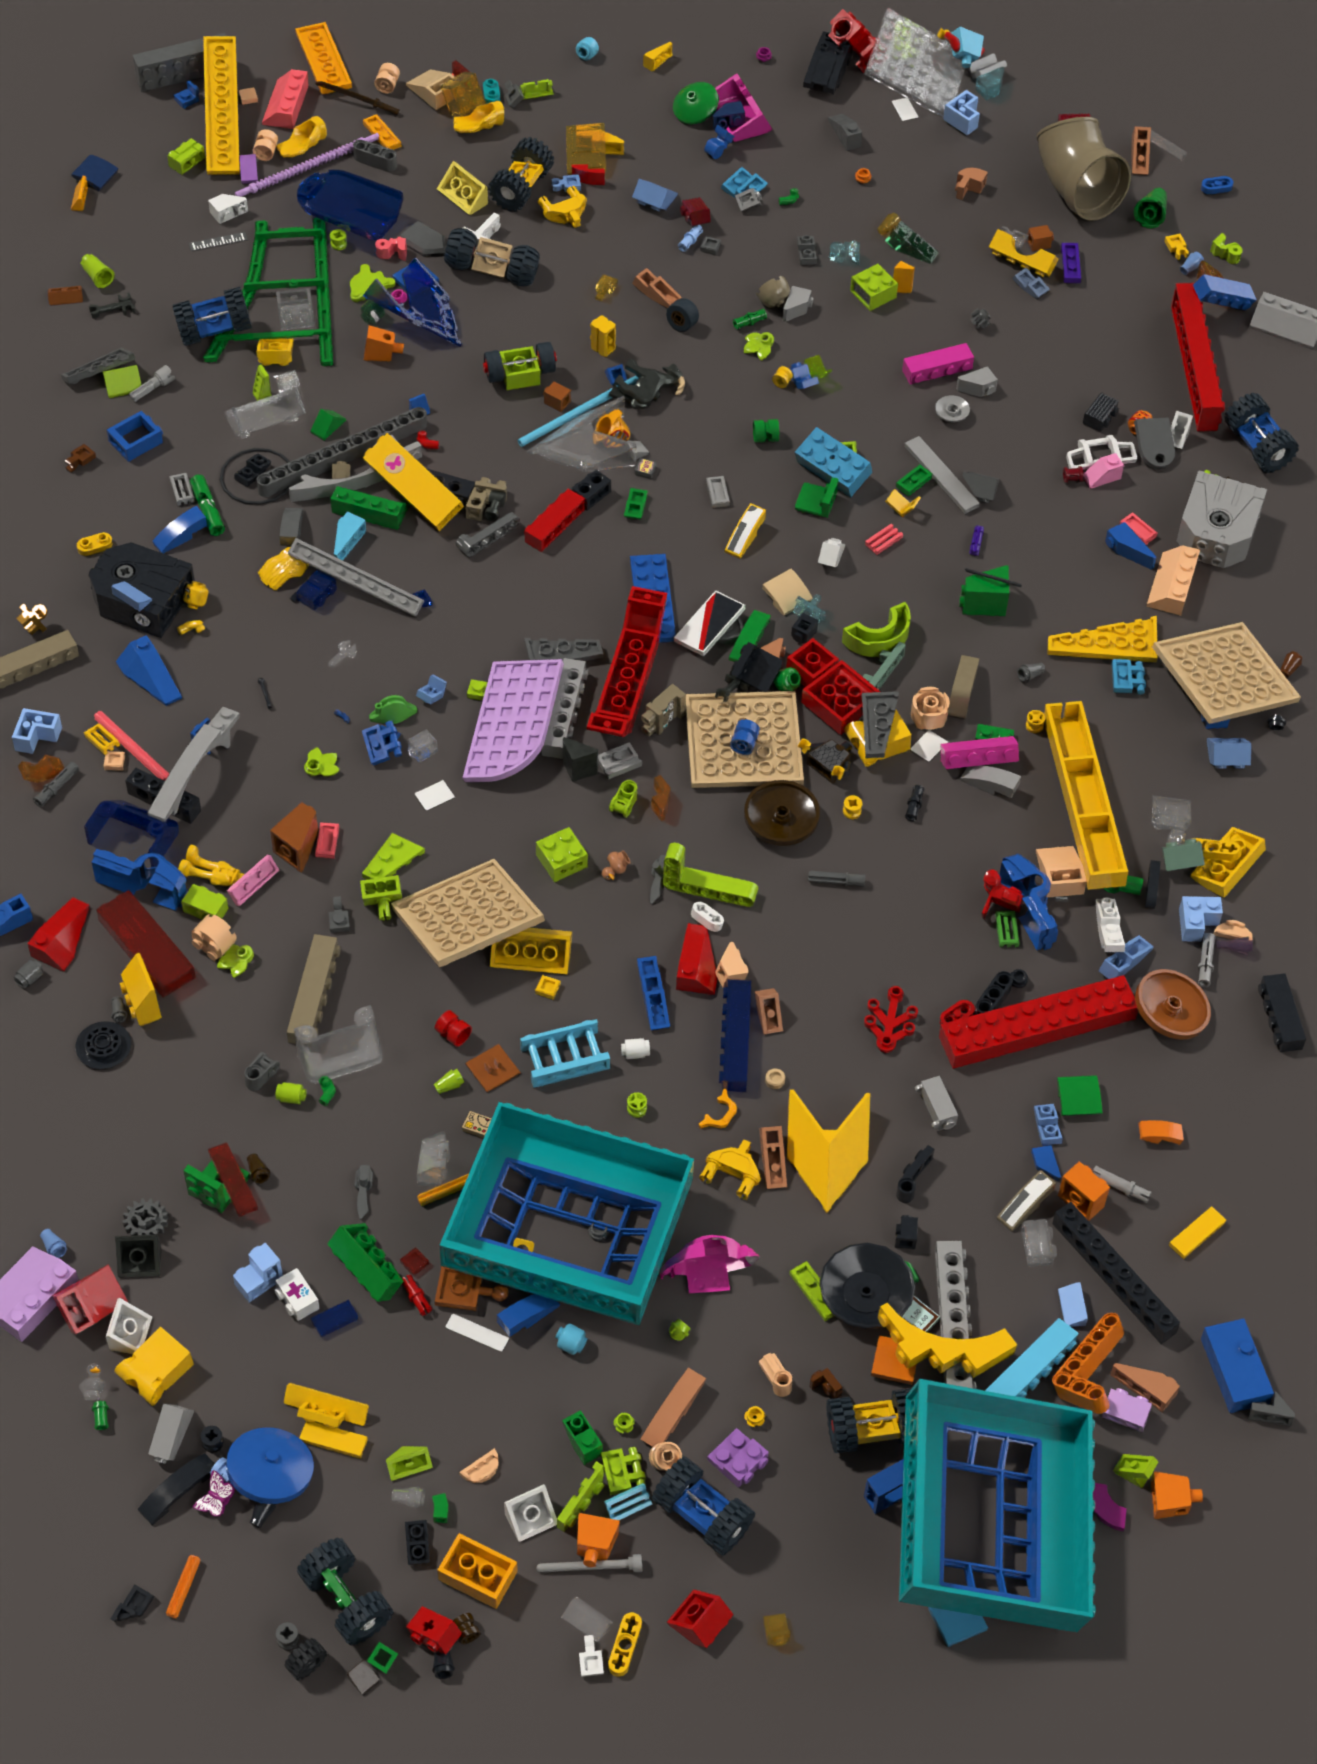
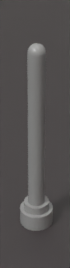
M633 1554V1557H628V1559L600 1560L592 1568L585 1566L583 1561L540 1563L536 1569L538 1572L629 1568L633 1572H642V1554Z

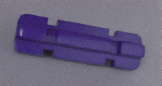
M977 525L974 528L970 555H979L984 532L983 526Z

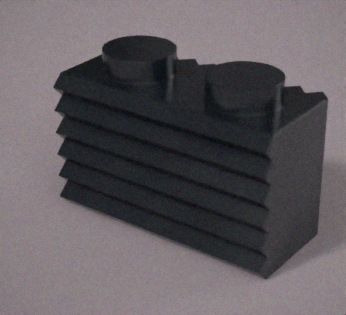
M1103 392L1100 393L1085 412L1083 424L1100 432L1107 428L1111 418L1116 417L1119 412L1118 399L1109 397V395L1103 394Z

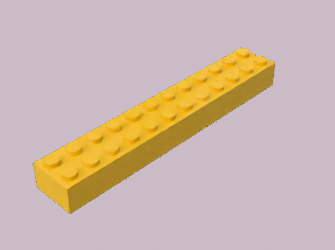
M1082 701L1065 702L1063 718H1061L1062 703L1045 704V727L1079 858L1084 867L1087 888L1090 890L1126 886L1128 869Z

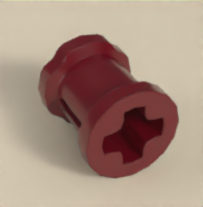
M1082 466L1070 469L1064 467V483L1073 480L1082 482Z

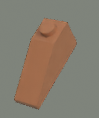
M1135 126L1133 130L1131 154L1132 174L1148 175L1151 127Z
M782 1126L759 1128L766 1188L787 1187Z
M1115 1363L1110 1374L1138 1396L1148 1399L1149 1403H1152V1406L1162 1413L1176 1397L1180 1385L1172 1377H1167L1163 1373Z

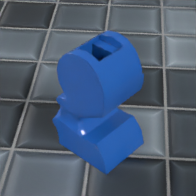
M719 125L715 128V132L718 133L717 138L709 139L704 148L705 153L710 154L713 159H718L735 137Z

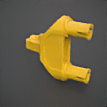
M570 186L567 189V194L571 198L565 201L551 204L546 196L539 198L538 204L544 210L543 214L548 220L563 224L570 222L574 228L581 226L580 216L586 207L587 198L585 195L580 194L575 186H572V188Z
M743 1140L738 1149L730 1147L710 1153L706 1158V1166L699 1179L704 1182L707 1178L706 1183L710 1184L717 1170L739 1178L743 1182L736 1195L741 1198L744 1194L743 1199L747 1200L753 1187L757 1186L761 1180L751 1154L748 1153L751 1148V1142Z

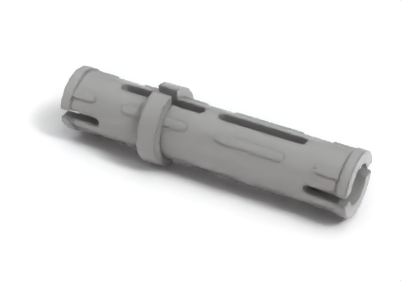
M1205 933L1203 935L1201 963L1198 965V985L1201 987L1210 986L1211 973L1214 970L1212 962L1215 935L1212 933Z
M1097 1165L1095 1166L1093 1171L1101 1175L1095 1172L1094 1174L1104 1179L1108 1185L1124 1192L1128 1197L1133 1196L1146 1204L1148 1203L1149 1198L1142 1194L1151 1197V1191L1137 1186L1134 1181L1129 1182Z

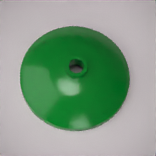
M691 83L681 89L676 95L673 102V112L676 118L684 124L693 125L701 123L711 117L716 111L719 95L716 89L709 83Z

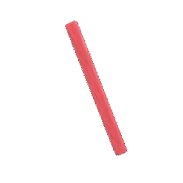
M102 711L94 714V719L111 733L120 744L157 778L166 781L169 773Z

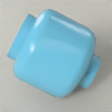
M592 37L583 38L576 46L577 55L586 61L591 60L599 51V45Z
M567 1324L565 1328L560 1327L555 1336L558 1339L557 1347L571 1355H575L577 1352L581 1353L588 1338L585 1337L586 1333L584 1330L573 1324Z

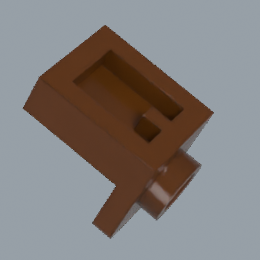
M828 1368L823 1371L818 1370L811 1376L809 1387L812 1390L822 1385L824 1392L827 1395H831L833 1399L842 1396V1386Z

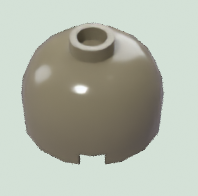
M779 276V280L773 278L759 288L760 293H756L764 306L768 308H782L785 306L790 293V286L784 276Z

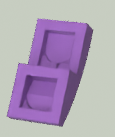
M256 154L239 155L242 184L256 183L258 181Z

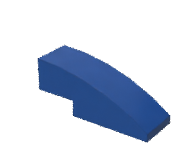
M197 506L189 509L168 524L154 538L153 544L160 553L164 554L193 539L192 534L207 526L206 516Z
M533 1294L498 1313L497 1323L511 1337L522 1328L528 1329L560 1307V1304L556 1300Z

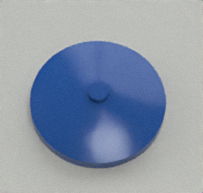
M258 1428L242 1434L231 1445L226 1460V1472L233 1487L243 1496L265 1504L284 1503L301 1495L309 1486L314 1469L313 1457L307 1445L294 1434L278 1428Z

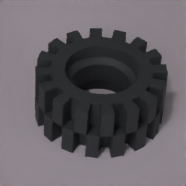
M310 1638L293 1650V1653L286 1659L284 1666L297 1681L303 1680L305 1676H310L311 1672L316 1671L315 1669L320 1667L321 1662H324L327 1656V1651L315 1638Z

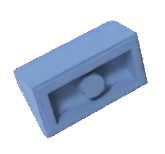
M125 581L111 586L113 595L138 611H141L152 601V598Z

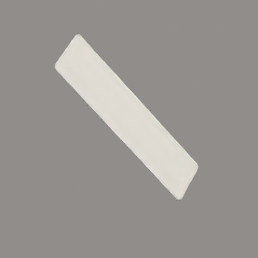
M455 1314L451 1315L446 1324V1328L501 1352L509 1340L506 1336Z

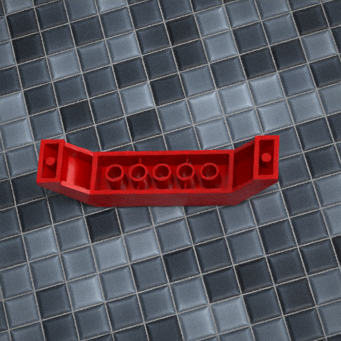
M632 586L628 597L623 629L595 713L591 712L587 730L620 737L632 733L658 650L667 593Z

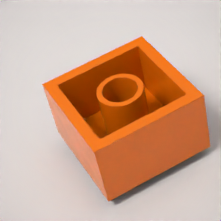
M1079 1161L1063 1175L1058 1196L1067 1204L1072 1202L1085 1218L1090 1221L1105 1207L1110 1187L1104 1179L1097 1177L1090 1167L1083 1165Z

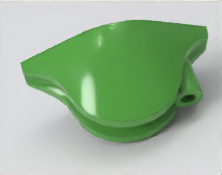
M392 695L375 704V710L369 715V719L371 722L386 723L392 721L393 724L406 720L418 711L416 705L407 702L402 696Z

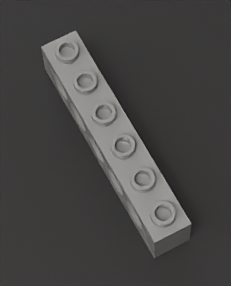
M567 658L563 660L564 666L545 743L542 748V756L563 759V738L569 739V737H573L574 727H572V724L577 721L578 712H576V709H580L581 698L579 697L580 694L584 693L585 689L583 681L588 678L586 661Z

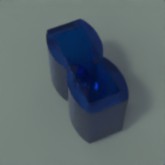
M320 570L315 571L308 581L303 583L297 590V600L316 610L324 605L326 598L336 592V579Z

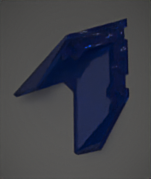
M416 257L402 273L410 309L403 308L404 304H399L378 279H375L363 294L364 297L405 320L461 347L462 343L457 336L458 328L453 309H450L449 305L450 297Z

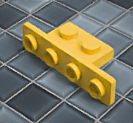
M288 1383L286 1387L284 1404L298 1407L297 1416L302 1417L307 1422L316 1421L323 1423L328 1428H338L343 1421L364 1426L366 1423L369 1409L367 1404Z

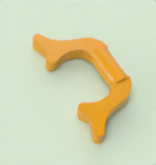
M723 1089L722 1095L717 1097L718 1103L726 1104L729 1107L727 1113L720 1120H714L708 1114H705V1119L699 1123L700 1129L709 1126L725 1128L737 1113V1106L728 1097L727 1089Z

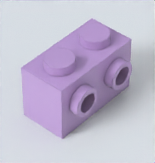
M1111 1389L1108 1396L1110 1407L1106 1412L1102 1413V1418L1143 1432L1152 1403H1149V1400L1142 1396H1130L1123 1389Z

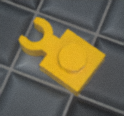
M1181 234L1165 237L1164 242L1170 253H1176L1175 258L1177 260H1180L1181 254L1188 258L1187 244Z

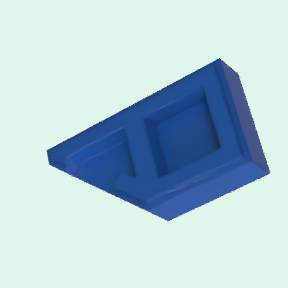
M1052 1146L1032 1148L1031 1154L1036 1169L1042 1170L1054 1177V1180L1060 1181L1061 1175Z

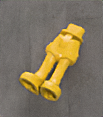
M195 845L189 846L186 860L182 859L178 867L185 877L195 876L208 879L211 884L231 887L245 875L240 873L239 869L230 866L224 861L217 863L201 858L198 847ZM196 867L205 868L210 871L201 870Z

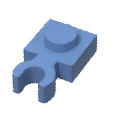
M579 174L563 176L561 180L559 178L552 179L553 191L555 192L561 189L567 192L570 186L571 188L575 186L578 191H581Z

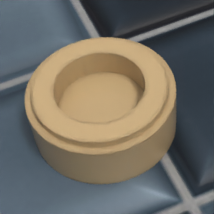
M780 1069L769 1070L765 1077L766 1085L771 1089L783 1087L785 1084L784 1072Z

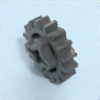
M141 1198V1203L138 1204L136 1201H133L134 1207L127 1206L128 1213H123L125 1219L123 1220V1225L127 1234H131V1236L164 1234L163 1227H168L167 1220L169 1218L165 1206H161L160 1201L153 1203L152 1198H150L148 1202H145L144 1198Z

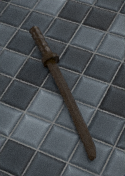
M323 81L315 83L317 86L373 105V108L378 107L392 114H399V109L381 102L378 98L374 100Z

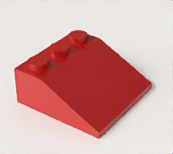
M841 660L803 689L802 704L838 734L842 735L847 724L858 721L863 715L862 693L880 691Z

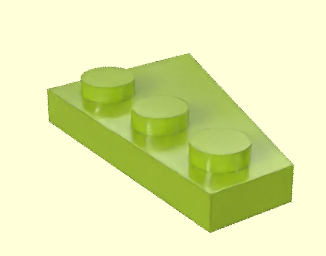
M392 833L362 872V878L369 880L393 876L399 868L404 865L407 866L416 856L424 854L425 848Z

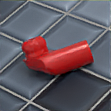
M425 431L418 432L417 441L423 448L439 449V441L429 440L426 437L427 433Z

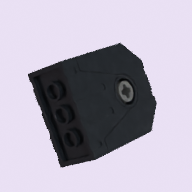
M132 542L106 549L103 555L99 556L95 567L90 569L88 575L93 598L101 617L159 638L163 637L185 604L183 595L186 585L195 581L191 563L178 560L172 556ZM125 581L152 598V601L141 611H138L113 595L111 586Z

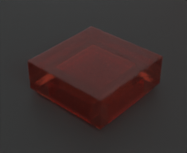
M415 1247L400 1259V1263L415 1276L429 1265V1260Z

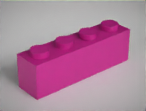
M967 343L904 358L902 371L909 384L920 383L973 369L974 356Z
M1014 736L940 744L941 762L945 769L1019 761V744Z

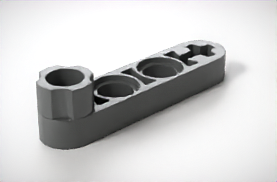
M513 512L508 513L472 537L465 534L460 535L455 544L463 553L471 557L514 530L519 525L520 518Z

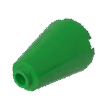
M1155 188L1135 205V220L1139 221L1143 227L1157 228L1164 222L1167 211L1166 191L1162 188Z

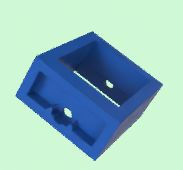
M142 411L107 429L108 441L128 462L163 443L162 429L158 425L156 426L149 415L146 416ZM142 425L150 432L131 444L122 437Z
M904 1459L867 1479L864 1498L875 1514L902 1500Z

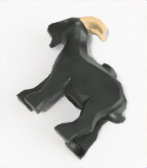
M629 359L625 369L634 373L639 378L635 385H629L624 382L623 377L619 374L608 395L630 402L634 409L636 407L645 409L650 407L653 401L657 402L661 395L659 391L662 388L678 386L675 394L680 395L683 392L685 380L682 372L675 364L663 367L662 369L667 373L665 374L654 369L640 367L634 359Z

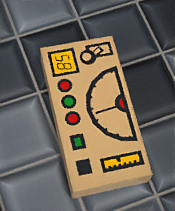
M470 1111L462 1126V1131L484 1138L492 1118Z

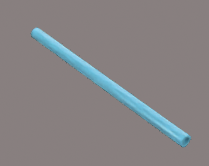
M635 375L624 382L629 385H635L639 378ZM612 388L517 440L518 444L523 447L613 398L608 395Z

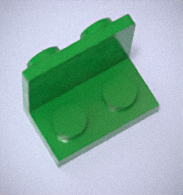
M832 477L830 484L827 483L826 487L804 482L794 509L828 518L838 492L839 479Z

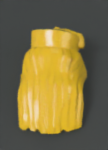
M501 101L479 105L469 116L454 117V130L459 133H474L482 129H490L494 125L501 126L504 122V107Z
M314 116L296 126L291 137L276 146L277 150L280 151L284 158H293L304 154L309 148L326 138L327 129L324 121L320 117Z
M290 547L283 549L280 554L268 559L258 571L260 580L265 585H269L273 590L277 591L290 578L301 577L309 567L308 564L287 554Z

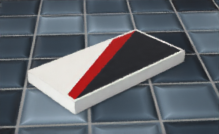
M715 591L674 637V642L705 656L745 610V605Z

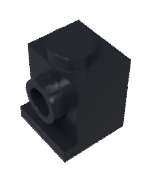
M802 613L792 626L791 636L798 643H807L817 633L818 620Z
M910 1215L901 1216L900 1224H896L895 1248H916L918 1218Z

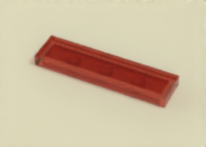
M226 1142L208 1149V1154L238 1217L258 1210L255 1199L228 1143Z

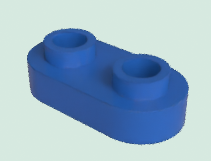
M1228 176L1206 178L1202 181L1201 190L1206 194L1229 192L1232 190L1234 182Z

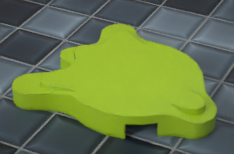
M363 264L360 266V272L350 281L351 300L359 302L365 300V297L375 299L385 289L394 287L396 285L395 279L384 277L381 271L371 273L370 266Z

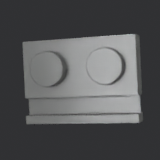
M630 742L598 755V764L603 772L606 773L608 780L642 766V761L639 760Z

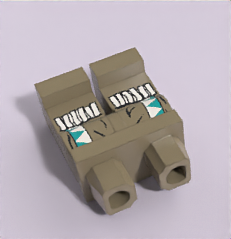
M671 684L652 703L649 702L646 705V712L641 715V720L645 723L641 726L642 732L649 737L654 732L660 735L674 718H683L686 715V694L674 684Z

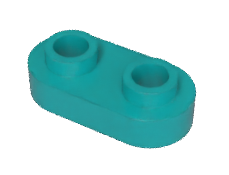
M487 79L483 82V94L486 104L500 101L499 84L494 79Z

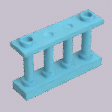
M597 1019L592 1021L586 1020L579 1024L535 1035L529 1034L520 1038L521 1051L529 1050L535 1070L531 1071L533 1088L610 1069L609 1053H600L594 1036L595 1033H598ZM586 1036L593 1056L581 1058L575 1038ZM568 1042L573 1061L565 1063L561 1061L556 1043ZM548 1045L554 1065L544 1068L537 1048Z

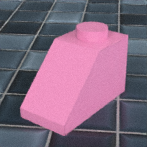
M1116 453L1101 457L1083 474V479L1090 489L1120 480L1124 464Z

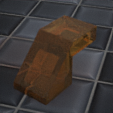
M44 755L37 764L22 761L18 768L24 780L40 783L56 777L64 769L60 758Z
M659 775L654 778V790L657 795L652 797L651 809L663 821L665 820L670 801L671 788L663 777Z

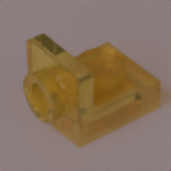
M785 1613L763 1616L767 1645L782 1646L786 1642H790L791 1634L790 1630H788Z

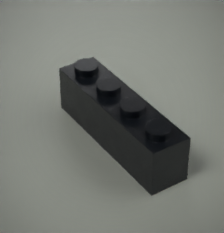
M1286 973L1263 976L1261 983L1258 985V992L1263 997V1008L1269 1016L1268 1024L1274 1032V1044L1278 1045L1279 1052L1303 1050L1306 1036Z

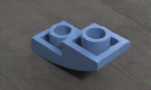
M1054 1104L1034 1106L1035 1119L1042 1146L1062 1144V1135L1058 1126V1115Z

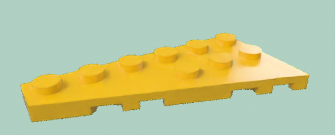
M1157 616L1143 621L1142 619H1137L1127 624L1121 622L1100 626L1090 631L1083 629L1079 633L1074 634L1067 632L1048 636L1047 655L1122 659L1156 663L1157 654L1152 646L1154 642H1157Z

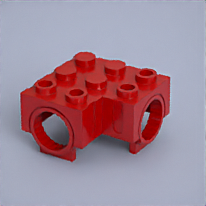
M842 9L830 21L832 28L828 36L838 46L845 41L851 44L852 49L860 56L856 65L863 73L871 69L876 71L889 58L885 54L887 50L850 11L847 13ZM836 31L839 35H842V37L836 36Z

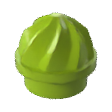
M677 1319L671 1323L669 1333L672 1339L683 1340L685 1337H688V1332L691 1328L680 1319Z

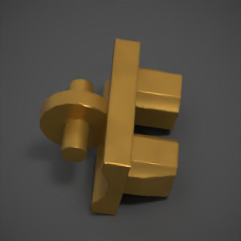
M25 604L20 607L23 612L16 619L31 635L39 629L42 632L47 630L40 621L48 614L45 606L37 605L32 609V612Z

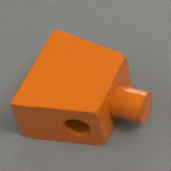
M368 326L364 360L391 361L393 352L403 354L404 344L394 342V332Z
M1162 1472L1153 1473L1151 1490L1154 1519L1186 1515L1190 1511L1191 1502H1202V1489H1190L1188 1477Z
M579 1513L577 1555L584 1557L583 1564L592 1568L596 1566L597 1559H608L619 1534L620 1520Z

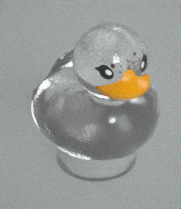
M91 1363L86 1369L89 1377L82 1380L78 1387L83 1393L84 1400L95 1401L101 1398L105 1382L98 1377L101 1374L99 1364Z

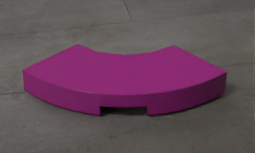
M1095 1483L1093 1500H1095L1094 1513L1107 1526L1124 1532L1127 1508L1118 1506L1108 1494L1107 1485Z

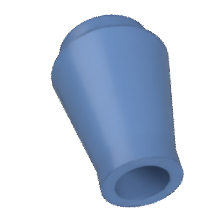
M1199 252L1191 253L1180 267L1181 273L1187 275L1189 272L1202 266L1204 262L1203 256Z
M45 1229L41 1232L40 1237L43 1240L47 1253L57 1258L62 1257L67 1251L66 1242L55 1235L50 1229Z

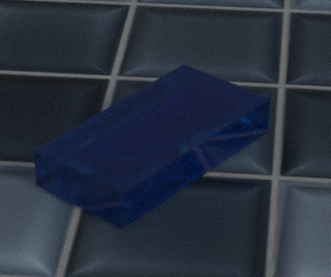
M349 1300L311 1317V1321L320 1337L358 1320V1315Z

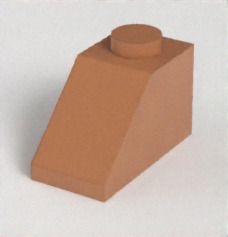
M774 988L754 991L763 1034L783 1031L778 992Z

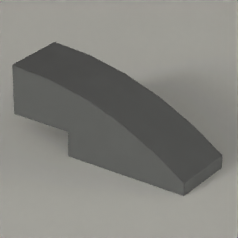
M285 508L279 535L280 546H292L295 538L299 539L301 536L303 508Z

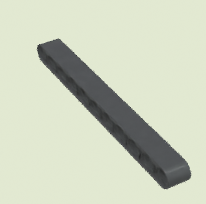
M421 407L411 409L260 474L257 477L258 493L262 497L272 496L285 490L288 486L292 487L303 482L301 479L302 475L306 474L315 477L332 470V464H337L338 461L348 463L362 457L369 448H373L377 444V440L381 436H385L387 433L393 435L399 441L422 431L427 427V412Z

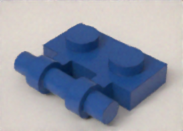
M392 721L386 722L387 728L383 730L379 724L362 730L370 762L373 766L390 760L389 752L394 751L395 757L402 756L401 742L397 739L398 732ZM390 737L391 743L386 745L384 738Z

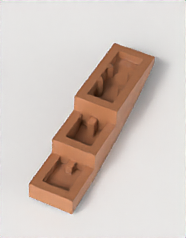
M687 1368L659 1408L641 1440L652 1447L658 1443L666 1442L670 1433L674 1432L682 1416L686 1415L706 1378Z

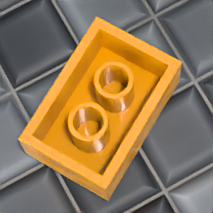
M459 1533L437 1572L439 1581L497 1609L515 1578L518 1569L517 1561Z

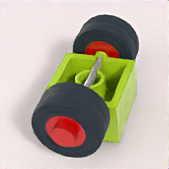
M551 342L536 344V355L533 346L506 351H488L484 353L483 371L486 373L489 383L503 381L504 379L507 390L540 385V373L555 372L557 356Z

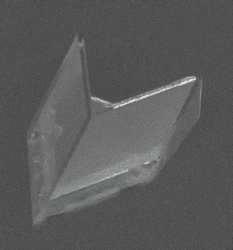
M624 396L573 418L529 449L527 453L542 455L544 459L568 467L569 465L578 467L579 471L582 472L636 466V444L595 431L592 423L599 421V418L617 409L622 411L621 418L624 417Z

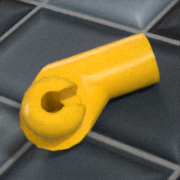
M201 620L188 621L177 627V631L180 635H183L195 628L196 632L200 633L205 630V626Z

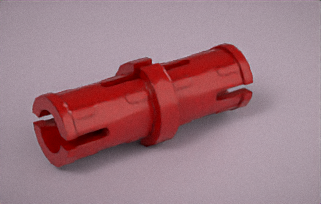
M406 1276L408 1282L403 1277L402 1280L404 1282L402 1285L409 1294L410 1302H414L420 1315H426L425 1309L427 1313L431 1312L432 1307L424 1297L422 1288L417 1286L413 1276Z

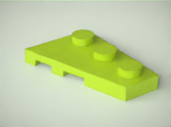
M597 1461L592 1467L594 1473L590 1479L585 1478L582 1481L578 1491L579 1495L571 1497L557 1518V1528L563 1532L568 1527L574 1526L578 1519V1514L589 1507L590 1499L594 1494L598 1495L604 1487V1466Z

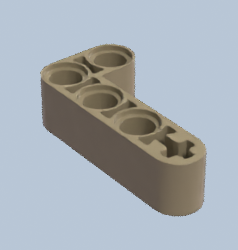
M961 655L950 697L949 716L966 719L980 658Z

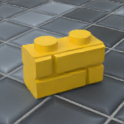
M602 315L594 319L590 324L591 349L603 357H607L616 347V324L608 321Z

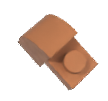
M965 168L958 173L955 191H957L956 198L963 200L968 190L981 194L986 185L988 172L978 168Z

